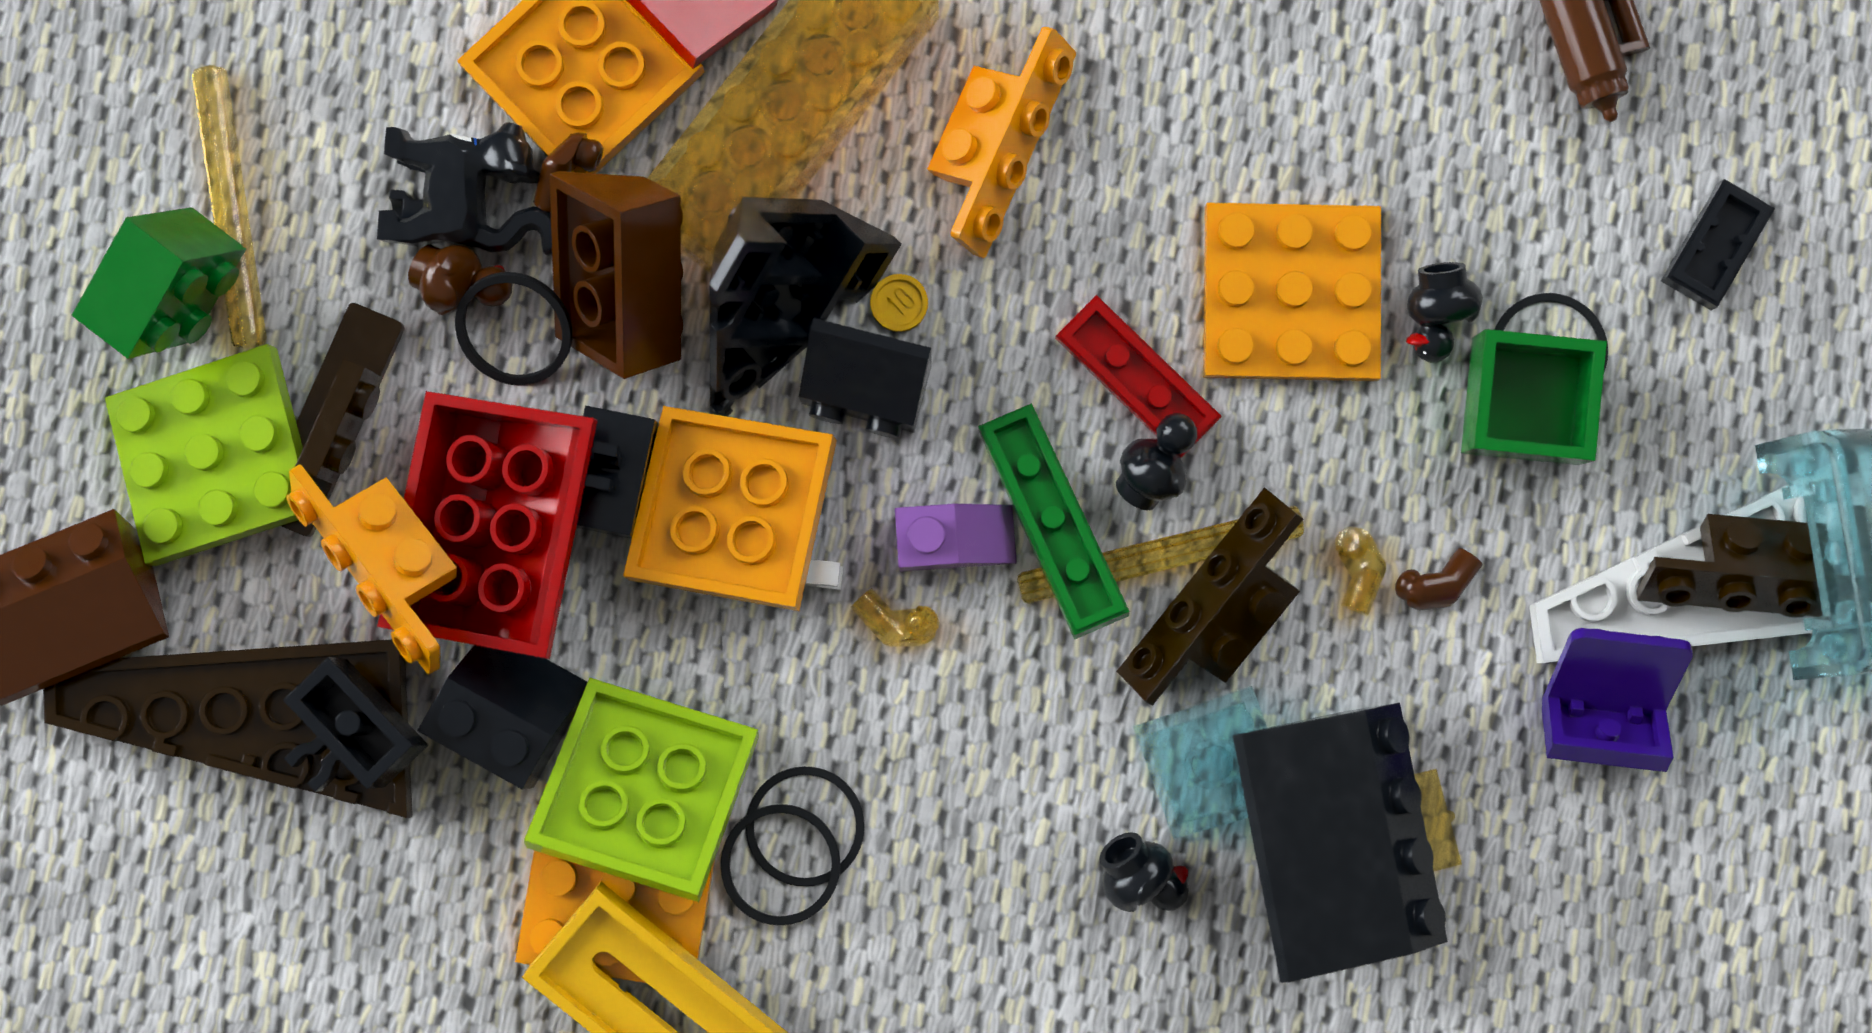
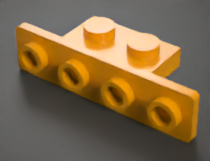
M1042 27L1020 77L973 66L927 168L934 176L943 180L970 187L951 229V237L970 253L978 257L985 258L992 242L999 236L1003 227V218L1013 195L1025 179L1030 157L1039 137L1044 134L1049 125L1051 110L1062 86L1068 81L1073 70L1076 51L1054 28Z
M301 464L290 469L291 493L286 498L296 518L304 526L312 523L324 538L321 540V546L332 565L340 572L347 568L358 582V585L355 587L356 592L367 611L373 617H377L380 614L384 616L394 630L391 632V638L402 657L410 664L417 660L428 675L440 668V645L410 606L455 579L457 574L455 564L387 477L333 507Z

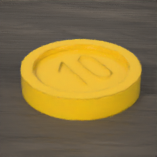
M905 274L889 275L879 281L872 291L870 298L871 312L875 320L885 329L894 332L909 331L918 326L924 319L928 309V296L922 284L915 278Z

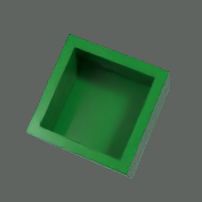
M193 207L126 217L71 316L127 359L153 352H161L165 349L187 343L193 344L209 329L212 322V316L209 313L218 298L229 291L239 276L237 265L247 248Z
M1485 329L1472 337L1461 453L1569 465H1582L1595 461L1607 341Z

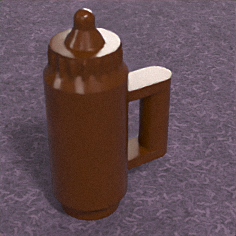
M1539 0L1570 91L1576 95L1582 109L1596 108L1602 112L1607 122L1615 121L1618 116L1616 110L1617 101L1626 95L1629 89L1625 77L1627 67L1623 57L1650 49L1634 0H1608L1623 42L1620 45L1618 44L1604 3L1607 0Z

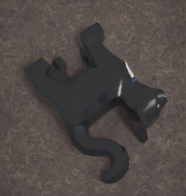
M511 122L504 123L496 132L481 139L449 134L426 140H414L406 130L386 127L384 154L396 159L398 164L410 170L424 172L425 181L422 200H413L411 195L404 190H390L389 199L392 204V210L379 211L377 240L417 247L447 242L455 245L477 247L493 253L509 251L528 231L535 230L541 236L543 253L547 256L552 255L550 212L532 206L514 212L499 229H494L487 225L485 206L486 176L489 175L514 184H538L540 172L534 170L532 148L525 138L521 125Z

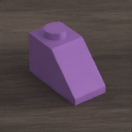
M941 504L895 508L900 572L1017 564L1012 505Z

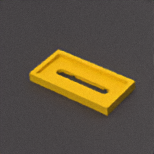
M602 882L599 883L522 976L525 981L590 1033H679L628 991L624 992L619 988V984L596 966L594 956L600 952L611 954L708 1033H788Z

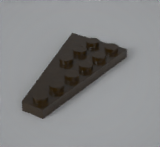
M392 639L118 658L43 689L44 723L111 741H120L150 749L153 752L200 762L210 767L282 786L298 788L333 797V799L379 809L389 814L405 818L413 817L410 764L386 787L366 789L341 762L335 779L323 791L315 792L307 783L318 775L321 770V760L331 752L330 749L327 748L322 754L309 755L298 767H291L284 759L296 746L311 742L317 736L283 699L327 657L348 659L408 722L405 659L397 650Z

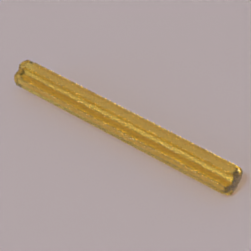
M207 65L194 69L192 81L213 223L247 248L237 265L239 276L230 290L224 294L230 338L234 347L254 348L265 344L267 335L228 74L224 68Z
M1290 506L1294 512L1301 516L1298 507ZM1238 519L1102 552L1116 582L1205 561ZM1303 520L1287 540L1298 538L1304 534ZM1042 568L1024 571L1018 575L1017 583L1024 603L1030 604L1055 597Z

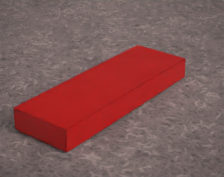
M1097 295L1055 336V339L1156 437V429L1161 420L1167 415L1180 413L1190 417L1197 427L1196 444L1222 417ZM1187 452L1179 454L1180 458H1182Z

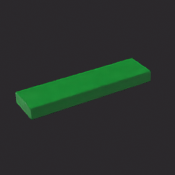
M1032 403L979 425L978 430L1074 640L1128 617L1130 611Z

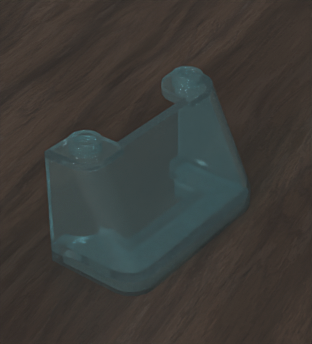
M1872 429L1817 430L1755 445L1759 474H1778L1789 485L1782 488L1783 500L1804 498L1823 616L1803 619L1805 631L1813 630L1811 640L1805 647L1789 651L1793 680L1872 673Z

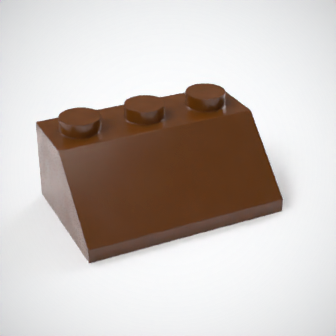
M565 171L550 173L553 291L564 303L571 319L573 330L571 347L623 379L680 361L681 334L683 332V319L681 316V280L683 278V266L681 263V225L683 222L681 195L642 176ZM554 311L555 337L562 341L560 321Z
M115 509L0 555L1 706L169 638L154 568L152 565L145 564L137 530Z

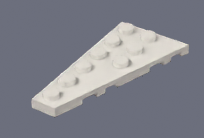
M1871 448L1856 452L1723 515L1826 524L1836 573L1872 577ZM1700 526L1529 605L1537 664L1557 662L1570 633L1578 628L1662 636L1686 640L1690 642L1691 646L1872 626V622L1849 623L1842 619L1811 616L1792 618L1778 613L1757 611L1729 612L1722 608L1691 605L1672 607L1659 602L1638 601L1637 589L1654 557L1705 561Z

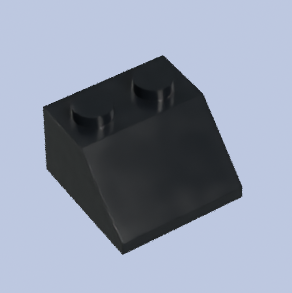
M813 318L798 397L801 404L811 406L809 416L834 424H843L846 415L868 421L865 429L868 432L888 438L900 439L902 430L915 432L932 367L931 348Z
M474 645L445 680L417 731L522 790L534 788L571 723L588 682L546 658Z

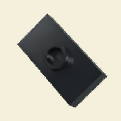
M1723 179L1717 183L1661 282L1709 310L1717 308L1775 208Z

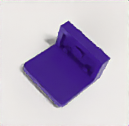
M1578 628L1573 630L1567 639L1542 699V719L1547 758L1667 772L1674 757L1666 710L1693 658L1690 642L1662 636L1639 635L1602 629Z

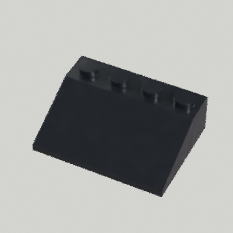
M1400 703L1344 711L1232 735L1280 983L1294 982L1411 955L1448 942L1445 931V911L1439 901L1433 871V850L1427 841L1421 810V790L1415 780L1409 750V730L1403 720Z

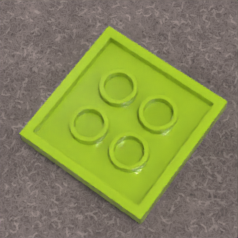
M265 344L104 397L145 564L159 566L298 520L291 510L286 496L291 493L289 470L295 467L303 447L278 350L274 346Z
M589 678L525 836L524 843L526 848L699 902L759 739L758 729Z

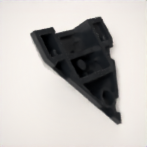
M742 197L740 203L730 213L727 225L715 245L709 282L710 414L728 417L733 412L731 406L735 399L746 395L755 385L760 389L801 353L808 345L813 318L826 321L834 306L842 299H853L856 303L859 302L877 285L902 244L894 236L823 200Z

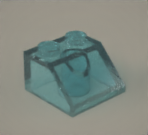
M1252 686L1239 688L1133 726L1173 839L1248 818L1232 735L1267 728Z

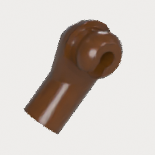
M1458 548L1440 573L1420 575L1415 569L1404 571L1396 581L1395 592L1399 598L1407 600L1409 607L1419 611L1449 607L1458 600L1483 564L1473 554Z

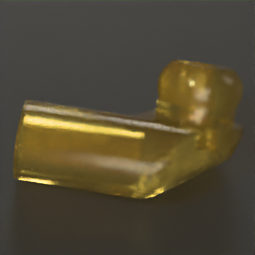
M1347 527L1342 529L1335 539V549L1351 577L1341 606L1369 616L1386 573V561L1374 538L1368 531L1357 527Z
M873 588L864 593L851 606V609L877 638L889 647L922 646L932 641L939 628L938 615L932 608L918 606L916 609L891 610Z

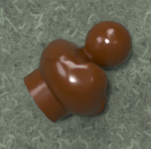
M426 245L414 256L409 267L408 281L413 288L420 290L421 297L427 307L439 315H447L457 310L461 298L475 282L488 275L505 272V268L502 265L482 268L477 254L466 246L451 245L440 249L433 245ZM512 283L494 284L482 289L474 297L483 305L499 306L509 299L513 285Z

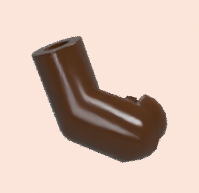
M586 133L570 134L544 159L534 196V205L543 211L551 212L549 174L558 171L573 172L576 166L588 172L594 171L603 155L604 148L602 144L597 140L588 139Z

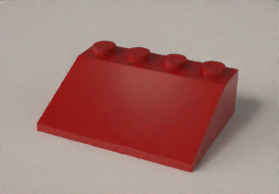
M429 391L425 392L404 500L457 567L455 579L410 606L434 638L550 659L597 419ZM380 614L377 627L393 630L384 616Z

